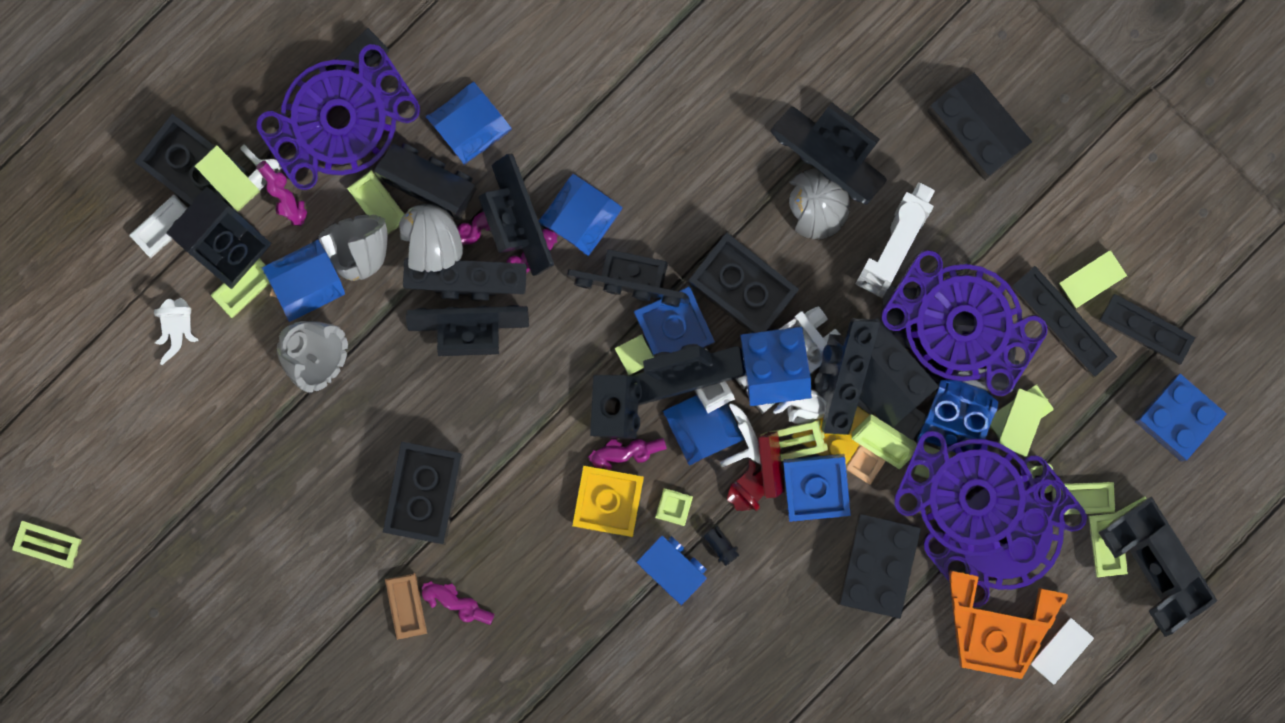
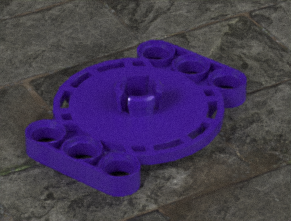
M370 44L361 50L359 64L348 60H330L320 62L303 71L295 78L286 91L281 114L274 111L262 113L257 120V130L292 184L301 190H309L318 181V171L329 175H348L358 173L372 166L390 146L396 130V120L406 124L414 122L420 114V106L385 51L378 45ZM370 50H376L382 56L381 63L376 67H369L364 62V56ZM331 65H346L345 70L326 71L325 68ZM352 67L359 69V74L353 73ZM317 69L320 70V74L312 77L306 83L302 81L309 73ZM388 75H392L398 80V88L392 93H387L381 88L382 79ZM298 85L300 90L296 94L293 104H288L291 93ZM403 101H410L415 106V113L410 118H403L397 112L399 104ZM343 107L349 111L350 121L346 127L335 129L328 124V114L331 108ZM286 110L291 111V119L286 117ZM269 116H273L279 121V129L273 134L265 133L262 128L263 120ZM386 116L392 118L391 125L385 124ZM389 131L386 143L379 150L376 146L380 142L383 132ZM291 142L295 145L296 154L293 158L283 159L280 156L279 147L282 143ZM370 152L376 155L369 162L358 167V160L366 157ZM318 160L326 163L325 168L318 166ZM350 163L352 169L331 170L332 164L344 165ZM303 167L309 168L313 173V179L307 185H301L296 180V172Z
M924 250L915 257L881 313L882 322L888 329L899 331L906 328V336L912 351L930 371L946 379L957 381L978 380L985 377L988 390L997 396H1004L1014 388L1048 332L1046 322L1041 317L1028 315L1022 318V310L1016 294L1009 284L995 272L970 264L950 265L943 268V261L940 255L932 250ZM926 255L934 256L937 260V267L931 273H925L920 268V260ZM970 269L976 270L975 276L957 275L956 270ZM949 272L950 277L943 279V274ZM983 273L994 277L1001 284L995 287L992 283L982 279ZM912 281L917 282L921 288L920 295L915 299L906 298L903 293L905 284ZM1005 289L1012 297L1014 308H1010L1007 299L1002 294ZM900 308L903 311L904 319L901 324L892 325L887 321V313L890 309ZM962 311L972 313L974 329L966 333H957L953 328L954 317ZM1017 314V321L1013 322L1012 316ZM1029 321H1038L1042 328L1040 335L1035 338L1026 336L1024 332L1025 325ZM916 323L917 330L911 331V325ZM913 338H919L922 347L926 351L923 356L916 349ZM1013 347H1021L1025 352V358L1019 364H1013L1008 359V352ZM933 358L937 363L946 367L945 372L934 368L927 361ZM985 367V371L979 373L978 369ZM953 370H971L972 375H952ZM1004 373L1007 375L1008 385L1005 389L996 390L992 387L991 380L995 374Z
M930 431L923 434L919 439L895 496L894 503L897 511L905 516H912L921 511L923 521L930 533L942 545L956 553L967 556H988L1009 548L1013 561L1018 564H1029L1035 559L1060 501L1061 488L1058 483L1049 479L1035 484L1025 462L1014 451L1000 443L984 439H970L955 443L947 448L944 437L938 432ZM931 436L937 437L942 445L940 451L936 454L927 453L923 448L926 438ZM970 444H982L981 450L962 452L960 447ZM988 445L1008 453L1007 456L1004 458L997 453L987 451ZM955 450L956 455L949 459L948 453ZM1012 458L1022 466L1026 475L1020 476L1017 469L1010 463ZM924 465L928 468L930 474L925 482L919 483L913 480L911 472L915 466ZM1029 481L1031 488L1025 491L1024 482ZM1045 484L1052 485L1056 490L1055 499L1048 503L1043 502L1038 496L1039 488ZM975 486L984 487L990 497L988 505L980 510L969 507L965 499L967 491ZM906 493H911L917 498V506L912 511H905L900 507L899 500ZM930 505L932 513L926 515L925 507ZM1031 513H1039L1044 518V526L1039 531H1032L1026 525V519ZM935 519L939 527L946 533L943 538L934 531L929 522L930 520ZM1006 537L1007 543L1001 546L999 540ZM953 538L958 542L968 544V549L956 548L949 544L948 540ZM1022 541L1029 543L1032 547V555L1025 560L1017 558L1014 553L1016 544ZM993 543L995 549L985 552H974V545L984 546Z
M1029 456L1023 461L1025 464L1032 460L1040 462L1043 466V472L1040 477L1033 478L1034 483L1037 484L1046 479L1053 480L1060 486L1062 496L1037 556L1029 564L1016 563L1010 556L1009 548L988 556H967L956 553L947 547L943 553L934 554L930 551L928 545L930 539L934 536L930 533L924 540L923 544L926 554L949 583L948 565L954 560L964 563L965 573L979 576L977 585L984 589L985 595L981 601L973 603L974 608L986 604L990 596L989 587L998 590H1013L1028 586L1042 578L1053 567L1060 554L1064 539V529L1071 532L1078 531L1086 524L1087 515L1085 510L1042 457ZM1020 466V476L1026 475L1022 466ZM1029 481L1024 482L1025 491L1031 488ZM1049 484L1041 486L1038 490L1039 498L1047 503L1049 501L1045 498L1044 492ZM984 487L969 500L966 499V503L972 509L980 510L988 505L990 497ZM1069 509H1076L1081 514V521L1075 527H1070L1064 522V514ZM1031 513L1026 519V525L1032 531H1039L1044 526V518L1039 513ZM1053 526L1058 527V535L1053 534ZM936 531V533L942 538L946 534ZM953 538L948 540V543L956 548L968 549V544L958 542ZM1052 540L1058 541L1056 550L1049 561L1045 557L1050 550ZM1022 541L1016 544L1014 553L1017 558L1025 560L1032 555V547L1029 543ZM993 543L984 546L974 545V552H985L995 549ZM1043 563L1045 568L1039 574L1029 579L1027 574ZM988 576L996 578V584L990 583ZM1021 577L1023 582L1013 585H1002L1003 579Z

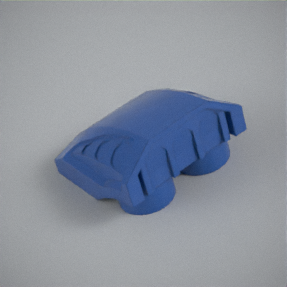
M475 82L466 86L448 102L426 116L429 123L435 127L463 165L491 147L512 130Z
M572 174L538 221L542 226L553 230L558 236L575 245L583 254L589 257L623 207L581 178Z
M319 240L261 268L272 286L288 322L345 295L341 281Z
M942 380L920 429L917 441L919 442L921 436L930 431L940 433L946 441L947 448L955 443L970 439L985 440L997 411L998 401L984 389L962 381ZM931 436L925 439L928 443L939 447L942 446L941 441L937 437ZM970 444L960 448L962 452L980 450L982 444Z
M698 395L663 411L689 466L745 440L728 404L707 413Z

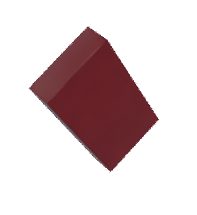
M778 431L767 432L758 438L764 496L766 498H776L785 492Z

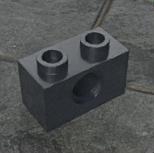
M593 375L590 436L637 439V431L640 428L638 402L642 396V388L639 384L640 378L627 375ZM618 401H620L621 407L619 412L616 414L615 405Z

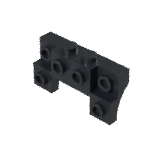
M1152 496L1139 502L1124 515L1114 519L1099 531L1100 536L1114 558L1123 555L1128 550L1131 552L1161 601L1152 607L1149 613L1165 637L1176 632L1187 622L1209 609L1218 601Z

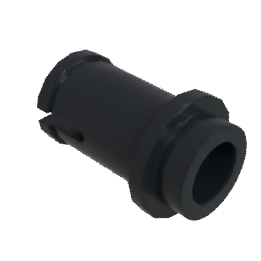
M719 526L711 529L703 536V539L707 541L719 557L717 560L719 563L722 562L727 566L740 556L737 552L738 547L732 546Z

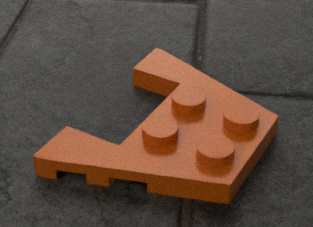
M950 570L949 581L960 667L1022 679L1039 650L1040 643L1045 634L1052 627L1059 609L1065 604L1068 594L1039 588L1033 619L973 608L979 576Z

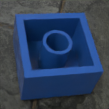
M802 327L741 335L750 406L812 398L811 377Z
M1178 374L1171 379L1135 423L1180 462L1189 459L1227 413L1182 374Z
M661 536L636 563L672 598L682 605L707 579L703 575L707 569L694 557L690 561L681 554L684 547L672 536L668 539Z

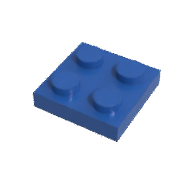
M690 287L679 291L686 293L690 298L689 304L680 303L679 307H672L662 304L661 299L634 311L653 355L660 352L672 353L679 351L682 346L688 344H698L705 348L715 343Z
M845 454L783 460L789 522L851 516Z

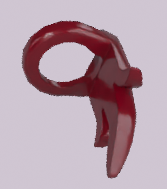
M749 459L747 472L731 484L727 501L733 503L737 511L753 509L757 512L760 509L758 501L764 496L762 470L753 476L755 464Z

